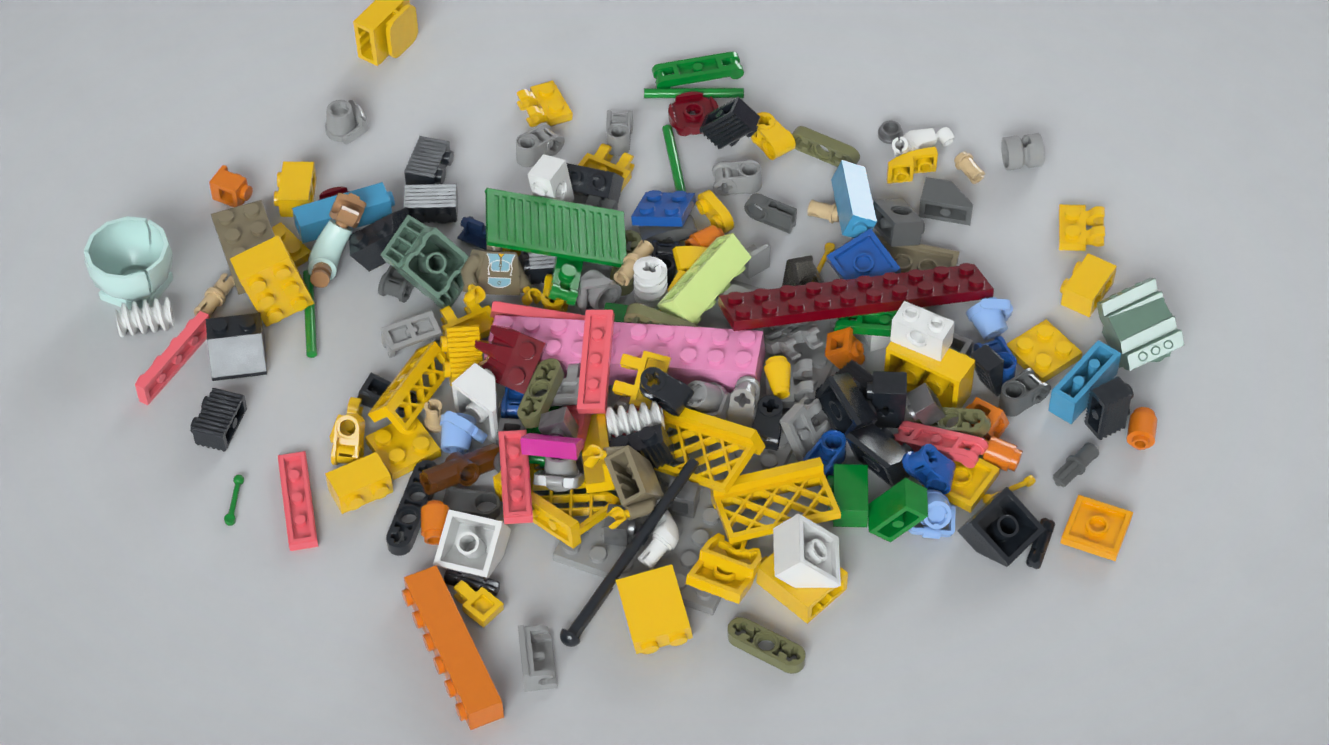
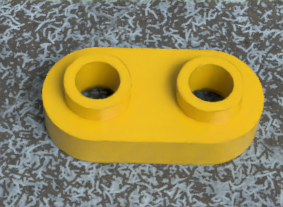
M711 190L698 194L696 207L701 215L705 214L710 220L711 225L721 228L724 233L733 230V218Z

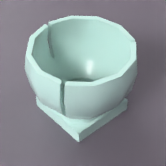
M126 216L108 221L90 235L84 248V260L88 273L95 286L100 289V300L119 307H121L122 303H125L128 310H131L133 301H136L138 307L142 308L143 300H147L150 307H152L154 298L159 299L173 280L172 272H170L172 267V250L164 229L150 219L148 221L147 218Z

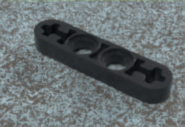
M431 460L420 461L414 467L389 527L386 542L389 552L393 555L402 556L411 551L421 528V507L427 505L428 501H432L434 494L428 495L424 492L419 477L423 470L437 465ZM416 492H422L426 495L419 501L410 498ZM408 514L417 517L411 523H405L401 519ZM401 531L404 532V541H400L399 544H395V542H398L400 540Z

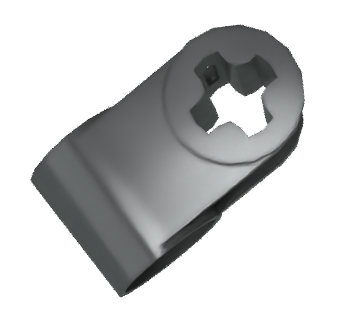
M390 265L380 279L378 294L381 296L390 295L405 303L409 299L414 286Z
M1027 368L1002 385L998 408L1002 409L1006 416L1015 417L1031 406L1043 401L1050 393L1051 386L1037 378L1032 368Z

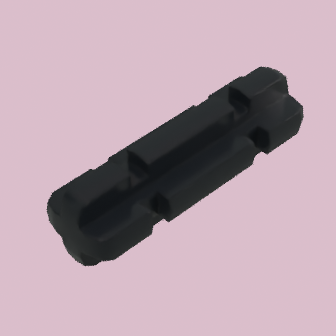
M1047 518L1040 520V523L1046 530L1032 543L1026 560L1027 566L1034 569L1041 568L1055 527V522Z
M447 569L444 574V582L455 586L462 580L475 592L483 587L495 597L500 590V582L488 578L486 581L485 577L463 572L459 573V571Z

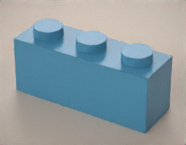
M1098 340L1052 389L1048 411L1072 424L1088 407L1090 389L1113 379L1117 375L1121 353Z

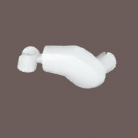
M943 127L937 133L934 132L933 128L910 130L903 137H900V140L898 137L893 140L892 149L894 150V157L896 158L914 150L934 147L937 140H940L944 147L953 143L952 139L955 136L948 127Z
M668 510L655 526V530L652 533L653 540L638 557V560L646 567L648 565V568L651 570L667 550L675 549L679 541L678 527Z

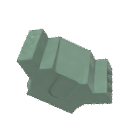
M407 215L381 253V256L386 263L393 266L401 276L421 293L432 299L441 309L447 306L452 307L463 290L464 284L460 271L469 256L436 227L426 226L410 215Z
M1148 278L1138 282L1129 288L1123 289L1121 292L1112 294L1110 297L1097 302L1099 318L1103 324L1102 334L1108 346L1121 353L1119 368L1123 367L1125 370L1131 371L1150 361L1160 362L1164 358L1170 357L1171 351L1184 346L1182 330L1177 329L1175 316L1169 311L1163 297V292L1157 290L1156 278Z

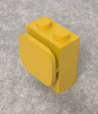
M375 0L353 21L358 57L376 66H379L389 55L393 58L401 56L414 43L418 35L416 8L410 4L409 0Z

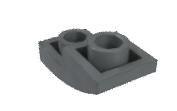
M692 215L688 216L683 227L638 226L643 242L646 240L651 244L653 240L661 243L668 237H671L673 242H680L689 239L691 234L698 232Z

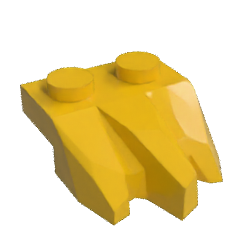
M717 533L708 539L701 548L699 560L687 574L686 584L740 604L750 590L761 563L760 548L745 549L748 540L730 544L725 541L724 535Z

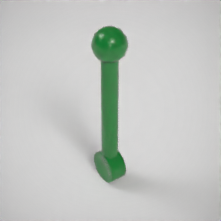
M240 474L233 478L235 486L229 513L224 517L225 524L228 526L236 523L234 512L240 485L244 483V477Z

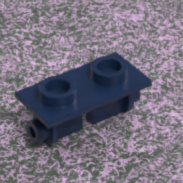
M472 216L463 217L460 226L464 227L457 239L487 250L486 226L484 223L475 220Z

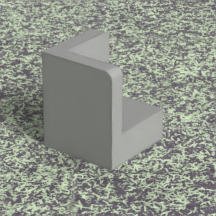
M753 244L745 248L751 259L744 265L746 269L742 273L750 279L770 267V247L764 244L757 248Z

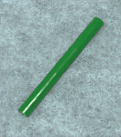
M644 88V98H676L678 95L686 92H701L703 97L744 98V88Z
M665 125L662 127L675 190L686 192L672 126Z
M308 270L303 271V280L315 303L314 285L310 281L311 275H309ZM315 304L304 309L306 356L309 358L317 356Z

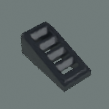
M985 344L971 353V358L975 360V370L979 380L998 397L1002 388L1004 360Z
M371 372L359 390L357 398L362 399V405L373 408L392 382ZM410 392L411 403H417V395ZM398 407L395 412L400 417H405L404 408Z

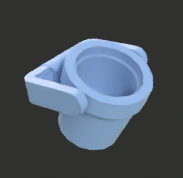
M997 297L984 298L968 309L966 315L982 338L987 341L1003 334L1008 329L1006 321L1012 315L1013 306L1008 299H997Z
M446 411L441 415V450L451 454L458 451L466 454L469 452L472 439L483 444L488 435L476 426L477 420L471 415Z
M934 489L927 490L928 517L920 522L924 525L923 527H912L908 530L909 533L922 535V538L933 539L952 536L955 532V505H950L948 498L942 492ZM949 523V530L941 529Z

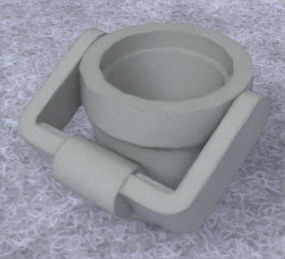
M335 100L327 106L326 135L333 141L349 144L368 130L366 116L362 108L353 100L348 102L345 100Z
M592 269L580 278L577 306L580 308L581 315H585L586 310H604L606 302L615 304L618 302L622 292L621 287L614 280H610L597 270ZM587 300L590 303V307H587Z
M695 380L688 384L694 391V395L687 404L688 409L720 419H726L731 393H727L723 386L715 382Z
M545 457L544 470L539 469L534 473V485L546 486L548 489L556 492H565L578 488L584 483L585 479L584 473H579L576 461L571 459Z

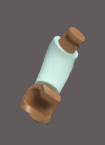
M338 193L329 213L332 219L329 220L311 250L308 259V273L311 275L310 281L315 287H326L329 281L336 276L337 266L343 249L353 232L352 228H356L360 222L366 203L355 194Z

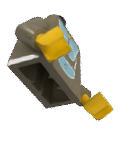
M487 245V250L473 249L460 271L464 284L463 292H466L464 299L467 302L475 299V303L479 304L485 299L486 294L520 295V292L524 293L522 303L526 306H529L533 301L535 304L541 301L542 293L537 288H532L516 252L503 251L501 247Z
M590 445L583 452L582 456H588L584 463L586 467L592 468L600 459H604L621 505L625 507L624 510L620 507H614L605 514L604 518L611 516L615 519V522L608 526L610 529L617 528L626 518L630 521L646 516L653 511L657 505V500L662 498L663 492L653 466L648 459L629 445L604 447L603 450L596 445Z

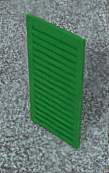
M492 188L485 189L486 245L614 267H621L623 265V260L627 255L624 211Z

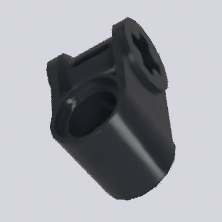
M653 240L654 252L652 257H656L666 264L668 289L677 272L672 249L679 246V241L674 243H658L657 240Z
M649 367L641 374L639 384L641 394L651 401H656L666 412L679 417L694 395V391L682 381L671 377L656 367ZM653 379L657 380V385L653 384L651 387L647 385Z
M767 395L760 399L752 429L757 430L766 446L765 449L778 451L782 430L780 419L783 417V402L774 395Z

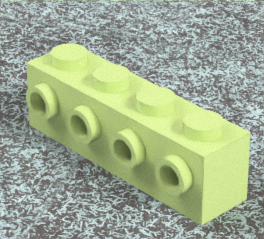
M733 233L717 237L657 306L662 312L697 325L701 321L700 316L702 313L712 308L716 303V297L725 292L731 286L730 281L746 269L744 265L751 259V256Z

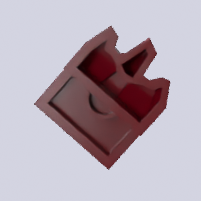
M491 325L492 341L475 340V348L487 355L486 359L480 361L477 365L483 369L490 370L496 378V383L525 394L541 361L547 343L509 327Z

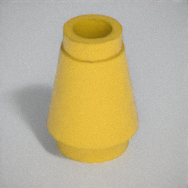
M784 356L768 358L765 362L764 372L772 393L780 399H785L790 396L791 364Z

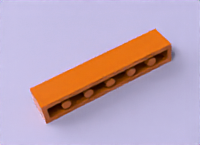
M437 565L404 577L405 589L401 590L403 599L407 607L412 605L415 611L412 612V617L417 629L423 628L425 634L422 635L424 644L428 652L433 650L436 656L433 658L438 674L444 673L447 679L444 681V685L449 697L455 696L457 704H455V708L460 721L466 720L470 730L504 718L502 700Z

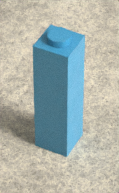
M841 160L831 182L842 235L856 238L870 228L873 230L877 219L865 167Z
M383 182L343 193L347 195L349 193L355 194L366 203L365 210L356 228L372 224L391 214L392 207L395 206L393 194L391 191H386ZM336 196L292 208L295 227L302 244L317 240L329 220L332 219L329 213Z

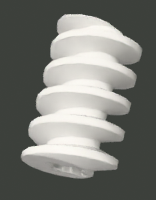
M642 257L634 263L633 267L634 299L636 303L659 309L657 304L668 293L667 267L662 260L656 257Z
M165 297L164 305H161L158 299L154 298L152 307H150L147 300H143L142 308H139L136 301H133L131 310H128L125 303H122L120 311L116 309L117 327L121 338L125 337L127 329L132 336H135L138 327L142 334H147L148 326H150L153 333L158 332L159 324L164 331H168L170 323L174 327L173 310L168 297Z
M652 401L650 410L644 402L640 404L639 411H637L634 404H630L628 413H626L622 405L618 406L617 414L614 413L612 407H607L606 425L609 441L612 434L615 437L621 436L623 433L628 435L635 431H640L646 426L662 423L665 429L663 410L656 401Z

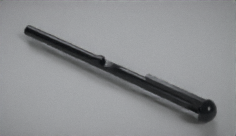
M689 458L568 630L561 629L560 640L564 645L574 647L581 642L578 638L614 589L612 587L616 580L619 579L641 546L646 543L650 533L699 465L698 461Z

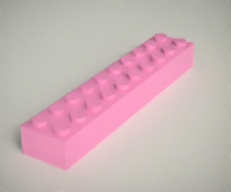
M495 315L493 325L509 327L547 343L540 363L549 358L557 359L564 371V378L567 376L569 364H581L585 320ZM614 322L609 385H614L615 380L634 385L638 371L622 368L620 365L622 354H628L642 358L643 351L671 357L667 374L686 385L695 380L715 382L723 386L727 392L732 393L735 390L737 380L743 376H751L760 384L766 353L764 333L758 330L733 331V329ZM491 332L488 341L493 340V334Z

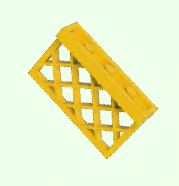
M684 408L679 417L673 416L662 409L665 415L664 424L666 432L669 427L677 429L678 434L670 437L673 444L680 442L681 445L680 449L674 451L675 459L683 456L685 463L675 467L670 466L669 463V465L665 464L663 467L659 466L658 469L654 468V470L677 477L689 460L688 454L702 449L703 456L695 458V460L698 461L699 465L706 463L707 470L698 474H692L689 481L727 494L753 454L761 455L766 446L756 429L688 408ZM695 435L699 436L700 441L688 446L685 445V439ZM717 442L721 443L722 448L710 453L707 452V446ZM739 449L743 450L740 457L730 461L729 453ZM722 456L725 457L726 463L711 468L710 461ZM728 470L729 474L723 483L714 480L715 475Z
M820 457L739 475L727 494L711 489L712 505L714 509H717L730 544L773 534L774 527L791 518L787 516L791 509L804 513L802 516L816 524L841 518L840 509L824 474V465ZM721 479V480H717V481L723 483V481H724L725 479ZM819 485L822 487L819 493L806 489ZM788 492L795 493L790 500L779 496V494ZM800 496L813 500L809 507L797 503ZM762 498L767 499L763 506L751 502ZM773 502L785 506L781 513L769 509ZM818 503L829 506L831 510L820 512L815 510V507ZM740 505L736 512L724 509L727 506ZM746 508L757 512L753 520L741 515ZM764 515L775 519V522L769 525L762 524L759 521ZM736 522L748 526L743 531L733 533L732 530Z
M530 464L529 466L533 523L572 549L581 544V535L605 519L604 516L607 513L609 504L621 505L619 498L608 491L574 494V489H586L585 479L580 487L571 489L570 494L554 495V491L546 486L534 485V473L539 470L535 468L540 464ZM500 471L493 476L495 494L503 502ZM550 490V495L539 496L534 493V491ZM606 501L609 503L606 506L593 507V502ZM589 502V507L573 508V503ZM553 503H569V508H557ZM573 516H589V518L579 523Z

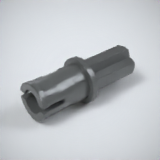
M1088 442L1074 456H1069L1066 459V463L1053 475L1055 484L1066 487L1077 475H1082L1086 470L1085 468L1098 457L1099 451L1097 447Z

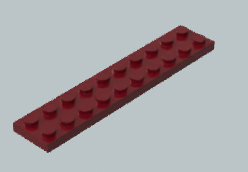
M962 263L959 266L953 267L938 266L929 270L913 269L904 273L888 272L880 276H860L856 279L848 280L834 279L832 282L824 283L809 282L806 285L799 286L784 285L775 289L759 288L743 293L730 292L727 295L718 296V306L733 331L897 311L904 301L921 308L982 300L984 298L988 299L993 297L994 288L975 264Z

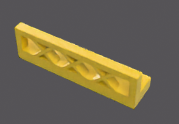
M435 341L414 352L370 410L368 416L374 423L388 417L400 433L406 432L424 408L425 403H428V400H430L445 380L443 369L441 371L435 370L434 359L436 357L443 366V361H447V356L444 352H441V348ZM423 374L429 377V387L423 386ZM410 391H416L417 403H411ZM398 407L404 408V421L395 412Z
M606 414L591 415L582 454L590 445H596L601 450L604 447H609ZM582 456L586 492L594 493L615 490L604 459H600L594 467L589 468L584 465L588 456Z

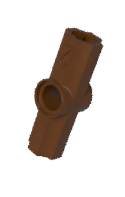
M492 443L466 454L458 451L453 452L446 458L444 463L423 470L419 477L424 492L432 495L459 483L463 486L474 484L480 475L495 469L494 459L500 452L499 446Z

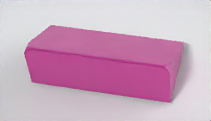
M528 433L521 437V451L524 455L577 460L584 444V439Z

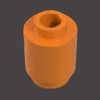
M710 225L691 234L689 239L685 240V246L709 247L717 237L724 236L725 234L721 228Z
M1147 407L1136 408L1129 417L1127 442L1136 449L1144 450L1152 447L1155 443L1158 420L1152 409Z
M994 436L990 438V441L984 439L988 443V448L981 455L983 460L1006 472L1008 469L1015 472L1023 451L1017 449V445Z
M432 500L428 501L427 505L421 507V535L424 537L425 543L439 545L449 507L442 501Z

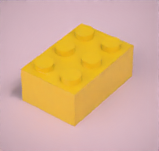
M279 235L230 258L240 283L257 312L261 314V319L266 327L315 304Z
M890 342L886 347L884 371L907 372V393L926 383L937 395L941 406L950 408H962L970 397L975 360L968 355L949 348L942 360L937 361L894 342Z

